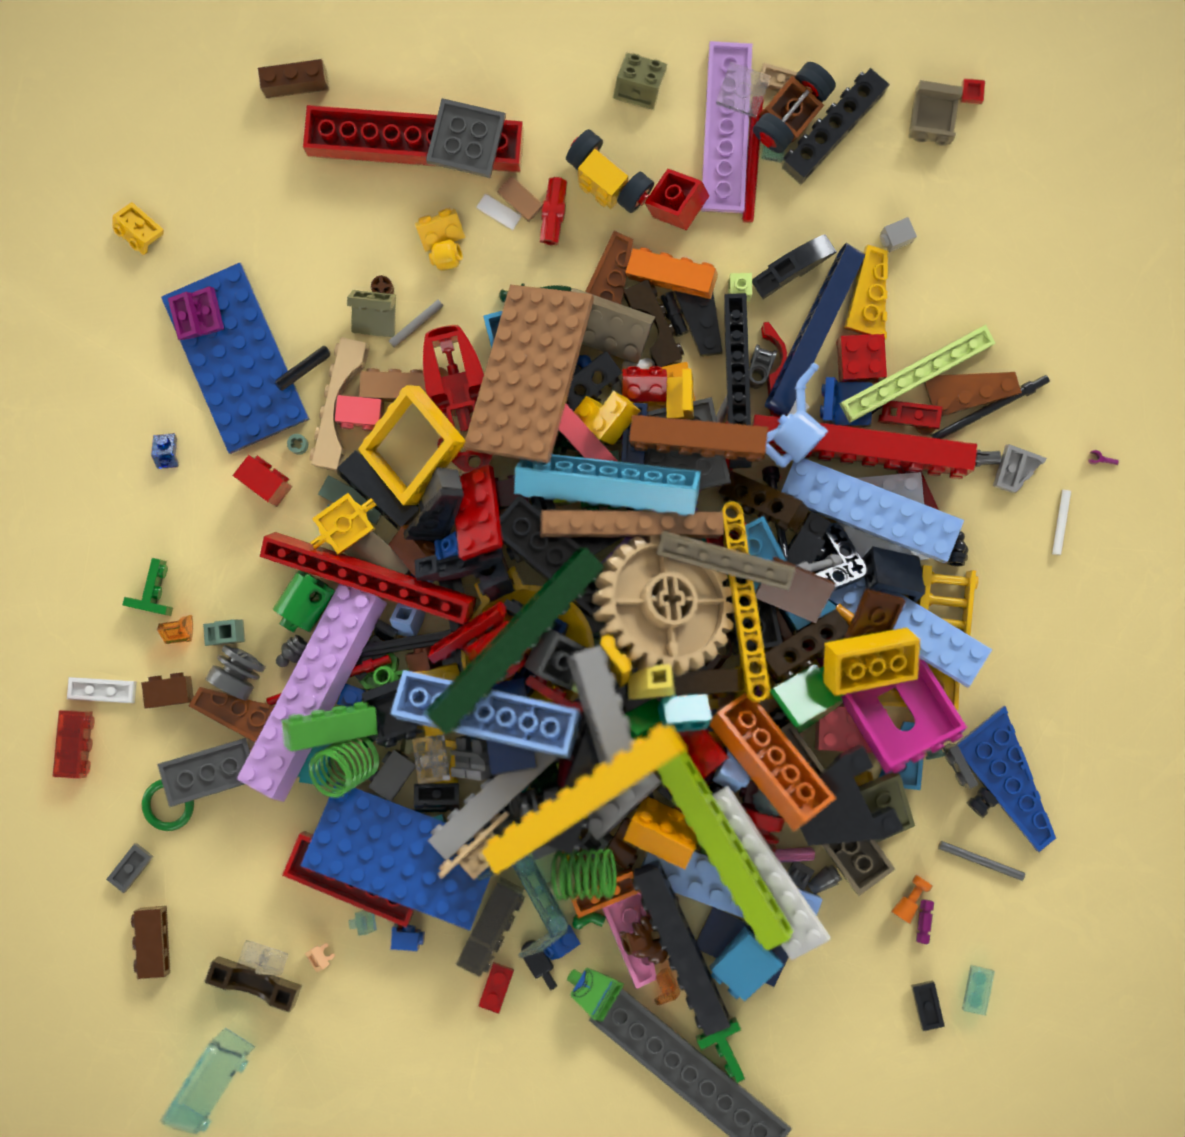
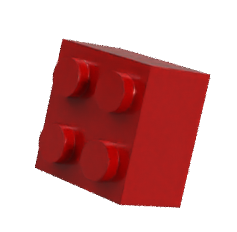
M667 168L645 201V205L653 218L687 231L710 195L701 180Z
M884 334L845 335L839 337L837 340L839 382L872 383L880 382L887 377Z
M248 454L232 475L265 501L276 507L293 487L287 483L290 480L287 476L275 468L271 471L272 465L258 455L253 458Z

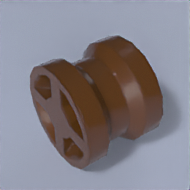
M380 275L372 280V292L394 294V286L388 277Z

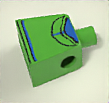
M586 968L582 974L574 969L567 978V981L575 986L571 992V997L594 1020L602 1022L624 986V983L590 968Z

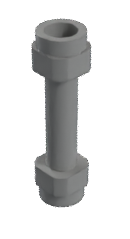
M832 554L826 557L825 560L811 564L802 562L796 566L810 572L830 569L842 564L843 561L840 555Z

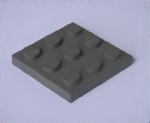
M442 98L426 158L427 164L491 178L506 113Z

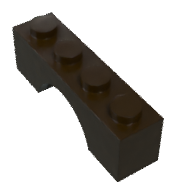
M647 279L624 289L623 295L629 308L655 316L653 323L657 328L658 338L649 351L655 366L663 367L681 363L684 351L681 344H676L673 336L676 335L671 323L667 324L665 316H667L663 304H658L656 299L658 293L654 284L650 285Z
M220 956L211 962L204 982L223 990H238L253 994L266 1001L269 1006L286 1012H290L295 1007L302 987L298 983Z

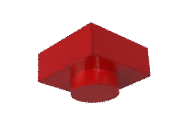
M964 78L962 81L963 90L960 103L982 104L984 102L985 80Z

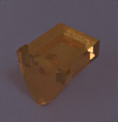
M192 615L183 616L179 621L159 623L157 631L164 643L191 642L193 636Z
M667 967L660 970L655 978L662 994L654 999L656 1005L676 1000L680 994L670 968Z

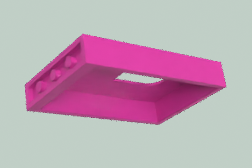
M816 658L820 667H824V658ZM920 658L918 679L846 693L841 697L845 708L886 774L892 770L894 774L903 770L906 767L905 764L911 760L913 763L922 760L925 757L924 754L930 750L932 753L939 751L944 747L943 743L949 740L951 743L958 741L963 737L962 733L967 729L966 724L931 669ZM896 688L914 717V727L909 731H901L896 728L877 698L878 696Z

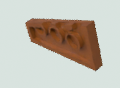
M613 231L585 292L621 304L627 276L625 272L634 239Z
M1015 372L938 375L924 382L931 405L943 406L942 416L1022 393Z
M199 687L188 705L192 709L255 743L275 707L249 699L242 700L232 695Z

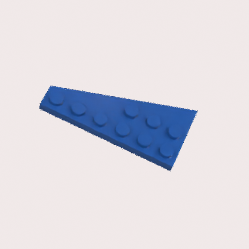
M1002 706L961 739L957 745L972 772L998 800V804L1035 850L1040 852L1054 841L1056 836L1041 803L1040 794L1033 782V776L1022 747L1018 743L1014 726L1008 717L1007 708Z

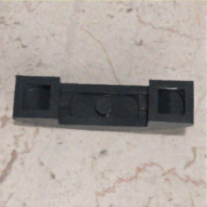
M502 547L467 560H462L459 558V555L438 559L436 555L414 560L415 578L419 581H444L476 574L490 568L503 559Z

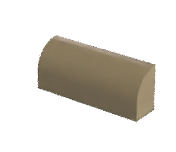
M373 531L344 551L348 556L406 575L411 573L393 549Z

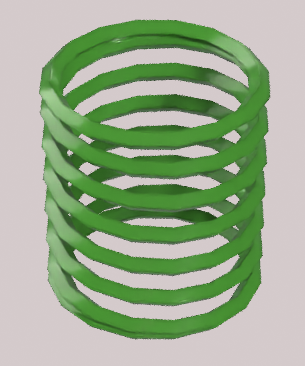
M367 737L359 739L364 741L370 748L373 755V766L369 751L357 739L333 743L311 758L309 775L313 784L321 793L332 798L341 797L377 772L379 755L376 747ZM351 741L356 742L357 744H359V745L363 748V750L365 751V753H366V755H367V758H368V769H367V762H366V760H365L364 754H363L362 751L359 749V747H358L357 745H355L354 743H352ZM346 744L351 745L360 754L363 761V773L359 757L356 755L353 749H351ZM343 748L350 751L352 755L355 757L356 762L358 764V773L353 759L345 750H343ZM344 755H346V757L351 762L353 770L349 767V764L345 760ZM328 756L330 757V762L333 766L334 771L342 779L346 780V782L340 780L333 774L328 763ZM323 758H325V765L329 774L342 785L336 784L327 776L323 767ZM334 759L337 761L340 769L345 773V776L342 775L341 772L337 769L334 763ZM318 761L320 762V769L324 777L331 785L335 786L338 789L332 788L331 786L327 785L325 781L321 778L320 773L318 771ZM313 764L319 781L332 792H328L317 783L313 775Z
M601 848L598 851L591 849L589 852L583 849L581 852L574 850L573 855L566 852L563 853L560 850L557 851L553 856L551 868L552 887L556 898L561 901L562 899L567 900L570 896L572 900H575L578 896L583 900L586 895L589 899H592L595 894L597 899H600L602 895L606 899H611L616 890V864L612 851L609 848L605 851ZM592 853L595 855L594 861L591 858ZM600 853L603 855L602 863L599 857ZM575 854L578 855L577 863L574 857ZM583 854L586 855L585 862H584V859H583ZM608 854H609V856H610L611 868H610V862H609V859H608ZM558 856H560L561 859L559 867V888L561 896L558 893L556 883V861ZM572 865L575 879L574 894L572 889ZM597 866L599 872V892L597 887ZM580 867L582 868V877H583V890H582V892H581V886H580ZM589 867H590V874H591V891L589 890V879H588Z

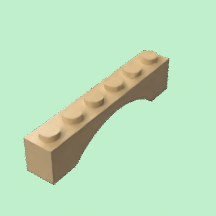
M341 337L340 342L335 345L334 356H336L335 364H331L329 371L331 381L330 385L326 386L324 397L327 399L325 406H322L319 417L322 419L320 427H317L315 431L316 446L311 449L310 453L311 464L317 468L337 472V467L343 463L345 449L340 441L337 423L335 422L337 395H342L351 380L365 368L369 352V346L365 342Z

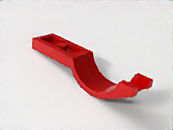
M763 322V326H761L762 339L768 340L775 345L780 354L779 368L767 378L769 396L787 359V350L785 343L769 322ZM770 411V416L780 417L779 415Z

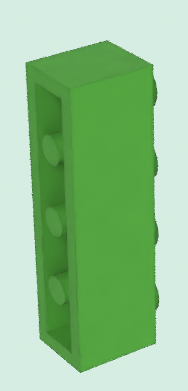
M356 702L351 707L335 706L330 711L314 710L310 715H290L289 719L282 720L284 747L292 752L378 734L376 709L367 704V702Z

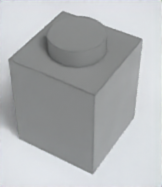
M909 217L885 226L880 233L881 243L883 247H887L888 252L913 243L917 237Z

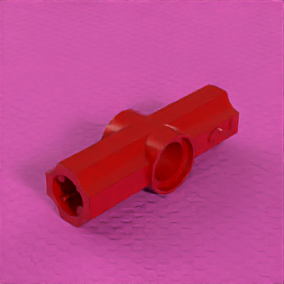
M560 177L549 178L546 200H544L541 219L543 221L540 243L549 246L558 245L561 223L564 221L567 180Z

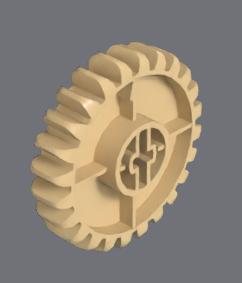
M636 536L626 545H620L613 552L612 557L603 563V573L595 581V585L600 590L593 595L592 600L596 605L602 606V608L594 614V618L596 621L605 622L606 624L600 630V634L602 637L612 636L615 640L614 647L617 650L622 649L630 662L635 659L638 660V671L660 665H671V669L676 676H681L687 670L696 671L704 663L713 660L717 656V650L724 647L727 643L725 634L733 628V622L727 617L734 613V606L732 603L726 602V599L732 596L731 588L723 587L722 582L728 576L723 572H716L712 569L657 555L661 539L659 536H648L646 538Z

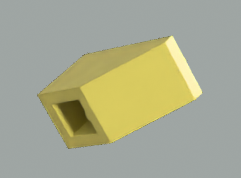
M671 665L647 667L630 675L628 680L629 700L674 696V674Z

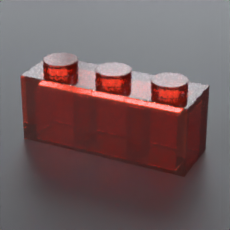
M59 710L53 777L75 779L87 777L91 768L88 758L93 746V741L90 738L91 730L95 724V719L92 716L93 711Z

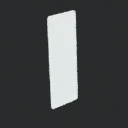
M484 194L477 205L479 210L511 230L514 229L521 218V215L487 194Z

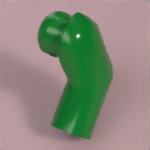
M595 911L580 918L576 914L573 917L572 925L578 930L589 923L602 927L606 917Z

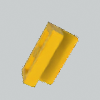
M683 369V377L667 378V418L694 419L692 369Z

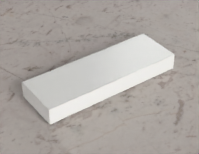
M69 677L67 699L135 703L137 681Z

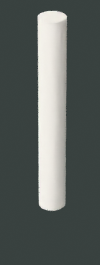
M1062 490L1052 551L1053 555H1061L1071 496L1070 490Z

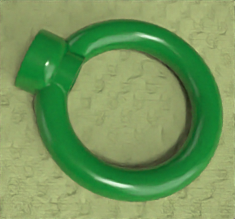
M162 779L155 781L146 789L142 797L141 807L145 819L151 826L162 831L180 829L190 820L193 814L194 800L185 803L184 813L178 820L163 822L157 819L151 810L152 796L156 791L164 788Z

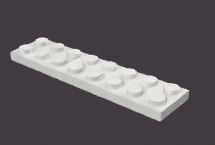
M729 786L713 794L714 799L794 930L790 940L781 944L790 959L794 960L828 942L830 935Z

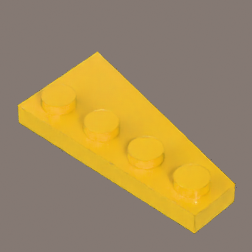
M867 245L864 249L865 257L859 268L844 328L864 335L884 334L886 340L888 251Z

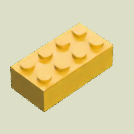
M906 627L825 643L823 683L836 696L918 679L920 639Z

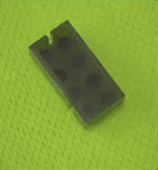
M500 877L456 963L457 966L478 977H481L483 971L486 973L489 971L495 957L492 953L493 951L498 953L504 941L503 931H509L515 918L512 915L514 910L519 912L524 902L525 896L522 895L524 888Z

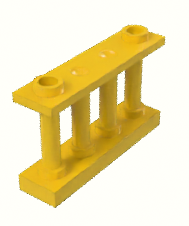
M922 565L925 594L916 603L927 610L932 604L962 607V621L943 620L970 636L974 590L977 589L979 582L976 571H967L966 577L935 574L932 571V566ZM933 583L965 586L964 599L933 596L930 593V586Z

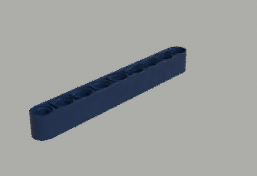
M845 243L839 250L765 402L764 407L780 417L782 415L787 416L796 401L795 387L797 381L811 367L810 365L814 363L864 260L865 254L848 243Z

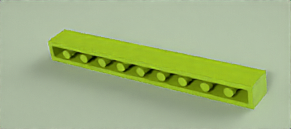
M686 750L657 769L661 775L663 785L670 790L675 805L680 807L684 814L685 822L694 830L697 842L706 850L709 862L718 870L721 882L730 890L733 902L739 905L742 910L745 922L751 925L754 930L757 942L762 944L767 951L789 941L794 930Z

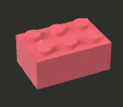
M845 706L837 707L816 722L814 749L847 751L857 745L864 746L867 753H873Z

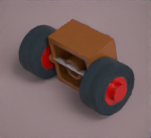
M807 62L799 70L795 78L792 76L785 82L759 114L761 118L753 127L755 136L763 145L776 153H782L789 144L800 136L823 108L824 104L822 102L829 97L836 87V83L829 72L817 63Z

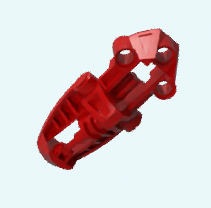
M459 325L439 327L426 332L424 339L423 375L426 393L454 427L453 416H457L460 431L468 432L471 422L470 413L474 412L484 373L477 354ZM457 342L459 343L465 372L459 373L458 366L454 363L452 351H455L453 343ZM436 347H441L442 354H446L448 376H441L434 349ZM442 437L437 442L438 448L444 442ZM460 450L451 462L466 473L488 465L492 460L493 454L475 451L461 452ZM471 458H480V465L478 467H470L469 461Z

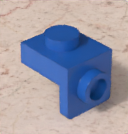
M570 925L564 926L550 937L541 940L543 951L551 960L562 958L580 945Z

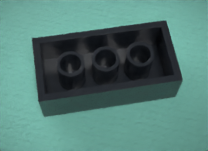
M735 576L738 584H746L745 578ZM729 577L722 582L723 587H730ZM745 596L739 597L740 605L748 607V598ZM728 597L726 602L732 603V597ZM756 598L763 650H771L782 643L776 609L774 605ZM732 613L727 618L734 624L732 630L729 631L733 655L736 656L740 655L734 613ZM745 618L742 620L744 628L752 629L753 623L750 619ZM746 641V649L750 652H755V643L753 641Z

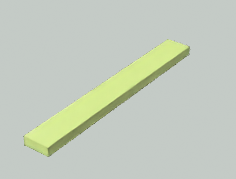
M984 325L839 404L850 423L996 343L987 326Z

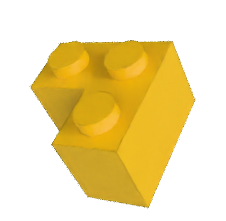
M615 391L612 392L603 405L599 401L586 396L574 411L580 420L600 440L611 445L616 443L631 424L632 415H638L640 412L628 398Z

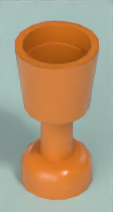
M917 875L914 876L912 881L916 886L909 897L903 896L891 911L909 924H911L919 907L915 903L923 891L929 892L933 887Z

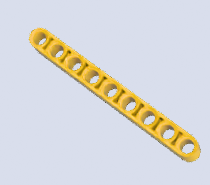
M728 502L721 510L723 512L722 537L724 548L749 554L742 508L736 502ZM726 510H734L736 518H729L725 513ZM729 531H736L740 536L739 540H732L729 537ZM728 574L745 692L750 701L760 702L769 695V683L754 583L752 580L746 579V584L740 585L736 582L734 575ZM739 597H747L749 600V606H741L739 603ZM745 618L750 619L753 623L752 629L744 628L742 620ZM746 641H753L755 643V652H750L746 649ZM750 663H755L759 666V673L757 675L749 671ZM758 685L762 688L763 694L761 697L754 696L752 692L753 686Z

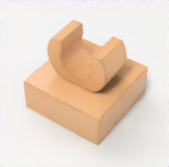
M327 943L320 947L316 946L305 953L316 972L329 966L328 961L332 960L335 956L334 953L328 957L323 954V950L329 946Z

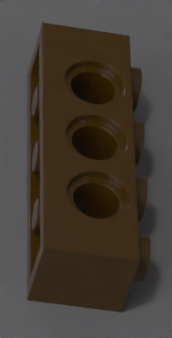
M731 471L729 474L731 484L722 485L718 492L724 499L723 503L736 502L741 506L745 514L749 516L755 514L758 518L764 516L768 524L773 522L776 527L785 532L791 530L796 533L810 511L802 500L734 471Z
M835 609L816 623L811 624L765 653L767 672L776 684L782 680L785 682L795 675L794 672L799 669L805 670L809 668L816 658L820 657V659H823L825 643L843 640L849 625ZM821 634H828L831 639L825 640L821 637ZM809 645L813 650L806 651L802 646ZM784 657H792L795 662L788 663Z

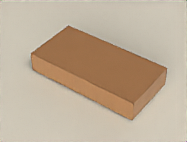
M512 176L497 191L498 195L528 222L543 207V204Z

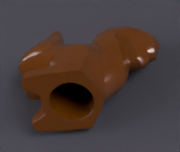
M642 916L640 924L632 922L633 933L631 934L624 931L619 932L623 949L628 955H633L637 958L648 957V961L654 964H662L668 958L669 954L667 950H662L659 939H652L651 933L654 930L650 923L651 917Z

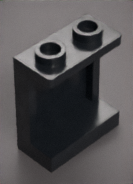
M874 546L863 556L862 560L867 568V572L864 575L866 589L877 592L883 589L906 594L915 603L925 594L922 567L918 556Z
M401 679L362 693L364 702H367L376 709L378 738L375 739L376 744L385 748L397 745V741L402 739H415L419 733L424 732L423 725L399 720L391 714Z

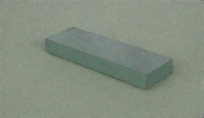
M329 475L318 495L333 503L347 493L359 505L367 502L352 487ZM374 507L366 512L368 520L377 525L382 515Z

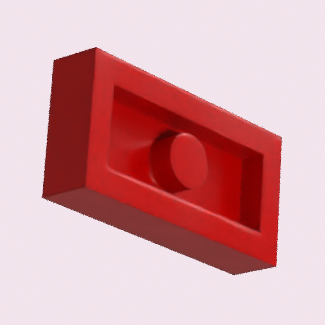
M493 962L478 1007L500 1013L514 969Z

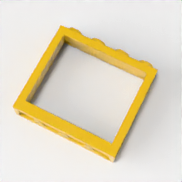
M406 385L400 390L396 400L388 406L387 412L376 422L371 433L364 438L358 450L402 505L405 506L417 505L420 502L436 467L446 468L462 449L466 441L420 386ZM413 402L444 439V442L407 487L377 451V448Z

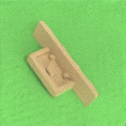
M500 812L490 820L492 825L486 830L481 828L473 836L475 841L469 846L465 843L456 852L458 856L452 862L448 859L440 866L441 872L438 874L441 879L444 878L459 864L475 880L490 866L481 850L488 846L486 843L488 840L496 836L493 831L509 817V814L507 812L503 815Z

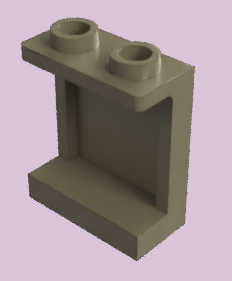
M920 80L915 90L908 138H913L917 142L933 141L938 145L951 144L956 135L954 132L956 114L963 87Z

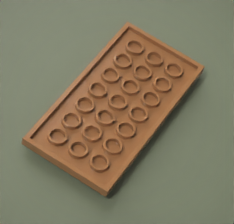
M510 284L466 436V442L464 443L466 450L543 463L550 462L593 305L594 297L592 294Z

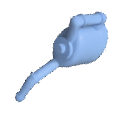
M816 363L811 364V367L797 381L795 387L797 412L794 415L789 414L787 417L782 415L778 420L780 425L777 429L767 433L766 454L780 467L787 466L791 460L798 464L828 432L824 426H821L806 412L805 385L815 371L818 370L819 366ZM774 440L786 454L781 456L768 442Z

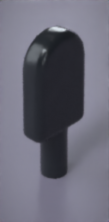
M526 941L521 948L522 958L534 978L537 979L542 976L548 988L553 990L558 986L549 972L554 968V965L549 957L545 955L543 947L538 941Z

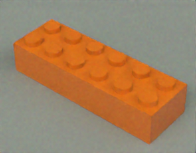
M746 692L712 717L709 726L793 831L797 830L835 799V796L759 702L750 701L746 696Z

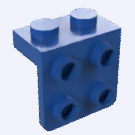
M826 377V382L822 384L821 390L822 397H824V405L820 407V417L823 418L826 424L869 426L872 420V411L849 423L839 403L873 386V384L870 382H838L835 377Z

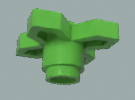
M394 653L386 654L391 658L390 664L377 668L359 681L365 689L369 691L401 679L403 670L398 671L400 659Z

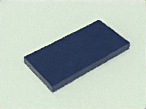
M524 678L502 681L491 687L493 691L528 698ZM487 740L491 775L537 768L535 751Z
M712 907L696 942L701 951L717 958L744 926L754 935L755 932L751 925H748L745 921L723 910ZM781 944L770 949L783 963L781 969L765 982L772 987H775L789 958Z

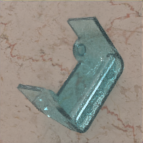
M531 853L513 864V867L549 933L519 953L520 958L542 951L563 936L568 928L567 917ZM491 868L478 876L477 879L481 881L495 875Z
M224 1028L208 1044L160 1122L167 1127L196 1135L200 1131L205 1133L212 1122L209 1119L212 1110L235 1074L244 1071L249 1063L246 1058L255 1046L229 1029Z

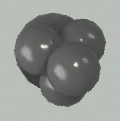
M299 635L290 637L287 642L283 643L281 647L282 653L277 656L276 664L279 667H286L289 664V659L293 663H298L307 646V642Z

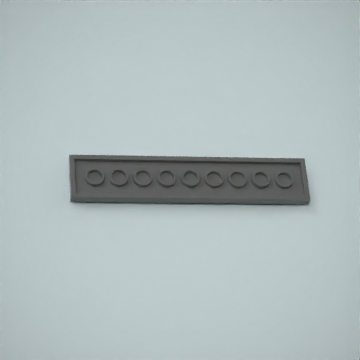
M623 988L603 1022L594 1020L592 1017L589 1018L593 1025L729 1137H786L792 1130L790 1125L733 1078H730L728 1074Z

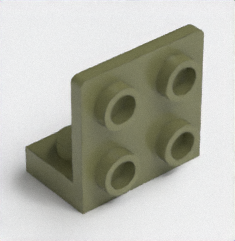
M626 53L617 76L613 98L654 110L667 64L659 60L641 57L638 54Z
M352 290L347 297V306H352V333L394 337L396 294Z

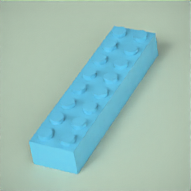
M552 454L549 463L525 459L519 460L515 468L514 494H521L524 497L540 496L548 500L557 498L565 499L568 502H588L591 505L609 504L612 507L626 506L632 507L635 510L651 509L659 513L669 511L677 512L680 515H689L695 513L699 496L701 471Z

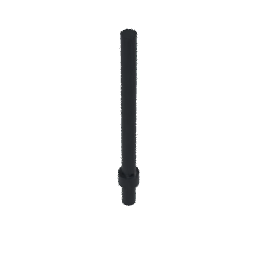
M1044 375L1033 382L1028 381L1022 384L1020 388L1022 393L997 400L931 435V438L943 439L1025 395L1029 396L1035 393L1036 389L1050 382L1049 377Z

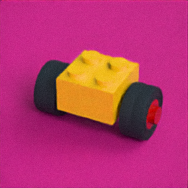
M585 130L572 142L566 155V161L578 170L579 187L587 194L589 192L596 197V201L603 207L607 206L612 209L618 203L626 211L633 213L645 204L654 187L653 180L640 171L628 182V175L599 152L603 140L592 130Z

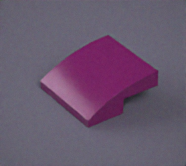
M209 286L193 293L184 292L168 298L178 340L195 338L224 329L213 287Z

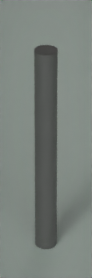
M941 841L938 849L1021 881L1025 878V872Z

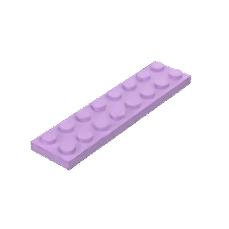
M714 41L709 43L702 182L710 196L701 208V211L744 212L752 65L751 43Z

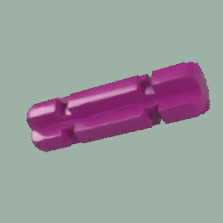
M923 899L920 903L922 912H919L917 930L920 931L917 933L916 941L921 944H929L930 935L928 932H931L933 918L931 911L934 910V902Z

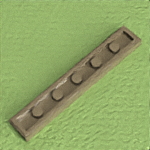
M665 531L662 532L657 550V555L788 591L795 573V567Z

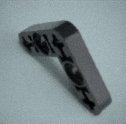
M830 523L823 535V539L826 541L825 543L831 553L840 555L843 563L819 572L817 575L835 582L836 586L833 590L835 591L860 581L866 574L867 568L844 528L838 523ZM839 548L847 549L849 556H843ZM832 574H839L842 577V582L835 581Z

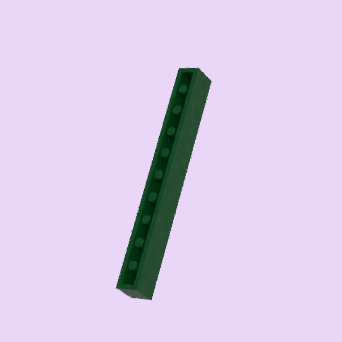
M579 547L430 704L423 714L446 735L457 730L461 724L459 721L465 715L469 716L476 709L477 706L475 704L481 698L485 699L492 692L493 689L491 687L497 681L501 682L508 675L507 670L513 664L517 665L524 658L523 653L528 648H533L539 642V636L544 631L548 632L555 625L554 620L559 615H564L571 608L570 603L575 598L579 599L586 592L585 587L590 582L596 581L597 577L601 574L600 571L604 568L600 561L587 548Z

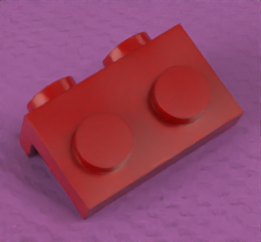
M630 366L627 369H622V396L628 398L631 402H667L666 369L658 366H653L649 369Z

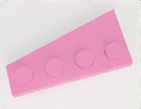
M641 893L602 908L636 989L657 980L654 963L649 962L648 957L637 958L633 955H628L623 949L619 935L621 931L633 933L632 922L640 924L641 917L647 916L641 903V898H643Z

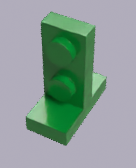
M152 558L142 600L124 597L122 605L171 616L173 607L156 604L162 595L161 583L162 579L167 575V561Z
M736 1017L730 1019L731 1027L705 1036L703 1032L696 1036V1040L701 1050L717 1042L718 1044L714 1046L719 1057L724 1056L728 1063L724 1067L729 1077H734L736 1082L739 1083L745 1080V1077L726 1037L741 1030Z

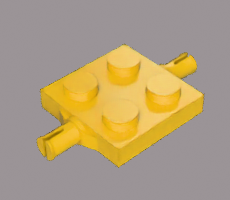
M347 493L312 519L318 526L321 534L310 542L313 548L316 550L327 542L340 555L375 530L366 512L377 506L374 500L370 498L363 505H359Z

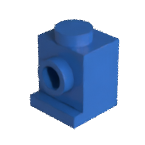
M456 531L441 541H434L438 559L459 555Z
M395 923L392 926L390 950L418 951L420 945H424L425 931L416 929L414 925L399 928V924Z

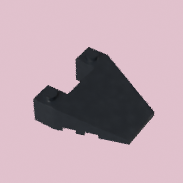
M857 745L839 754L825 770L818 774V777L835 796V799L800 826L809 846L881 840L904 830L895 809L890 806L871 814L854 777L874 767L864 746Z

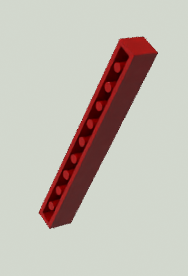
M274 532L265 535L263 538L259 556L261 558L461 624H465L472 619L477 600L476 597L427 581H419L415 577L342 553L338 555L336 551L320 546L315 550L311 543Z

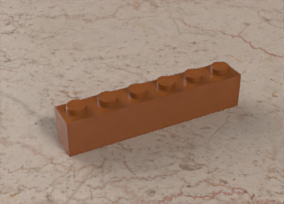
M632 415L629 442L630 446L638 451H647L649 448L656 449L660 453L679 451V454L682 455L701 453L704 457L724 455L726 459L745 457L748 461L757 462L760 459H765L768 427Z

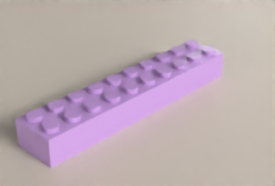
M339 583L237 780L271 799L285 801L312 748L291 752L284 747L282 720L289 719V716L293 714L305 716L310 715L314 710H332L387 602L373 594Z

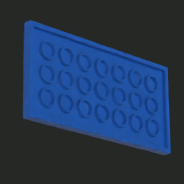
M240 262L161 296L174 326L168 298L184 292L193 293L209 286L215 289L224 329L211 334L180 340L229 454L309 420L295 384H291L283 391L279 390L275 385V380L286 373L288 368Z
M357 788L351 789L341 797H329L301 864L302 867L469 931L472 928L493 872L489 866L473 880L458 864L441 879L438 875L441 872L439 868L446 860L428 840L432 837L430 832L439 824L444 826L446 822ZM472 837L466 844L469 846L475 839ZM455 853L450 858V861L452 862L458 856V854Z

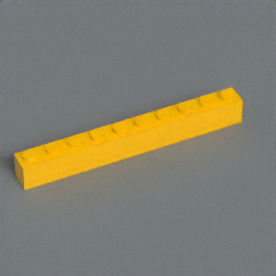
M662 725L657 726L649 732L651 735L646 740L640 738L630 745L632 748L630 751L625 753L622 750L612 757L613 762L609 765L603 763L593 770L595 773L590 778L587 775L583 776L575 782L577 785L575 788L570 790L568 787L557 794L558 799L554 802L550 799L540 805L541 811L536 814L533 811L521 818L523 823L518 826L514 823L503 830L505 835L502 837L496 835L486 842L488 846L481 850L495 875L506 870L685 751L686 748L671 725L664 728Z

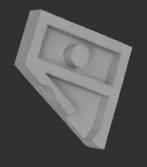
M1010 444L1005 445L993 486L1010 493H1016L1023 486L1024 481L1034 474L1038 466L1046 461V458Z

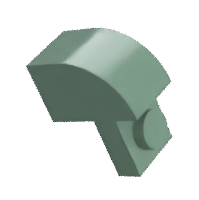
M233 619L203 624L205 646L245 642L244 620Z

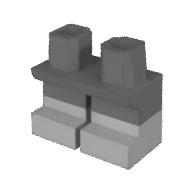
M471 736L456 737L457 749L450 750L451 755L455 756V767L451 768V777L482 781L489 777L497 776L491 775L487 740L474 738L472 739L471 747Z

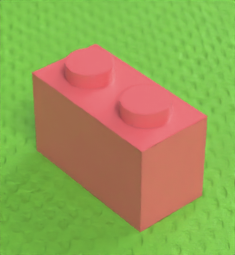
M337 395L335 422L341 425L340 428L353 429L354 426L362 427V430L372 431L376 422L383 417L384 403L381 399Z

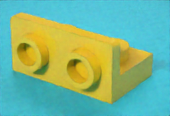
M132 202L113 215L112 228L119 237H123L134 250H138L142 255L147 253L148 245L163 235L164 229Z

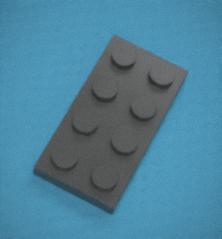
M246 738L157 764L169 807L244 785V783L237 780V777L250 754Z

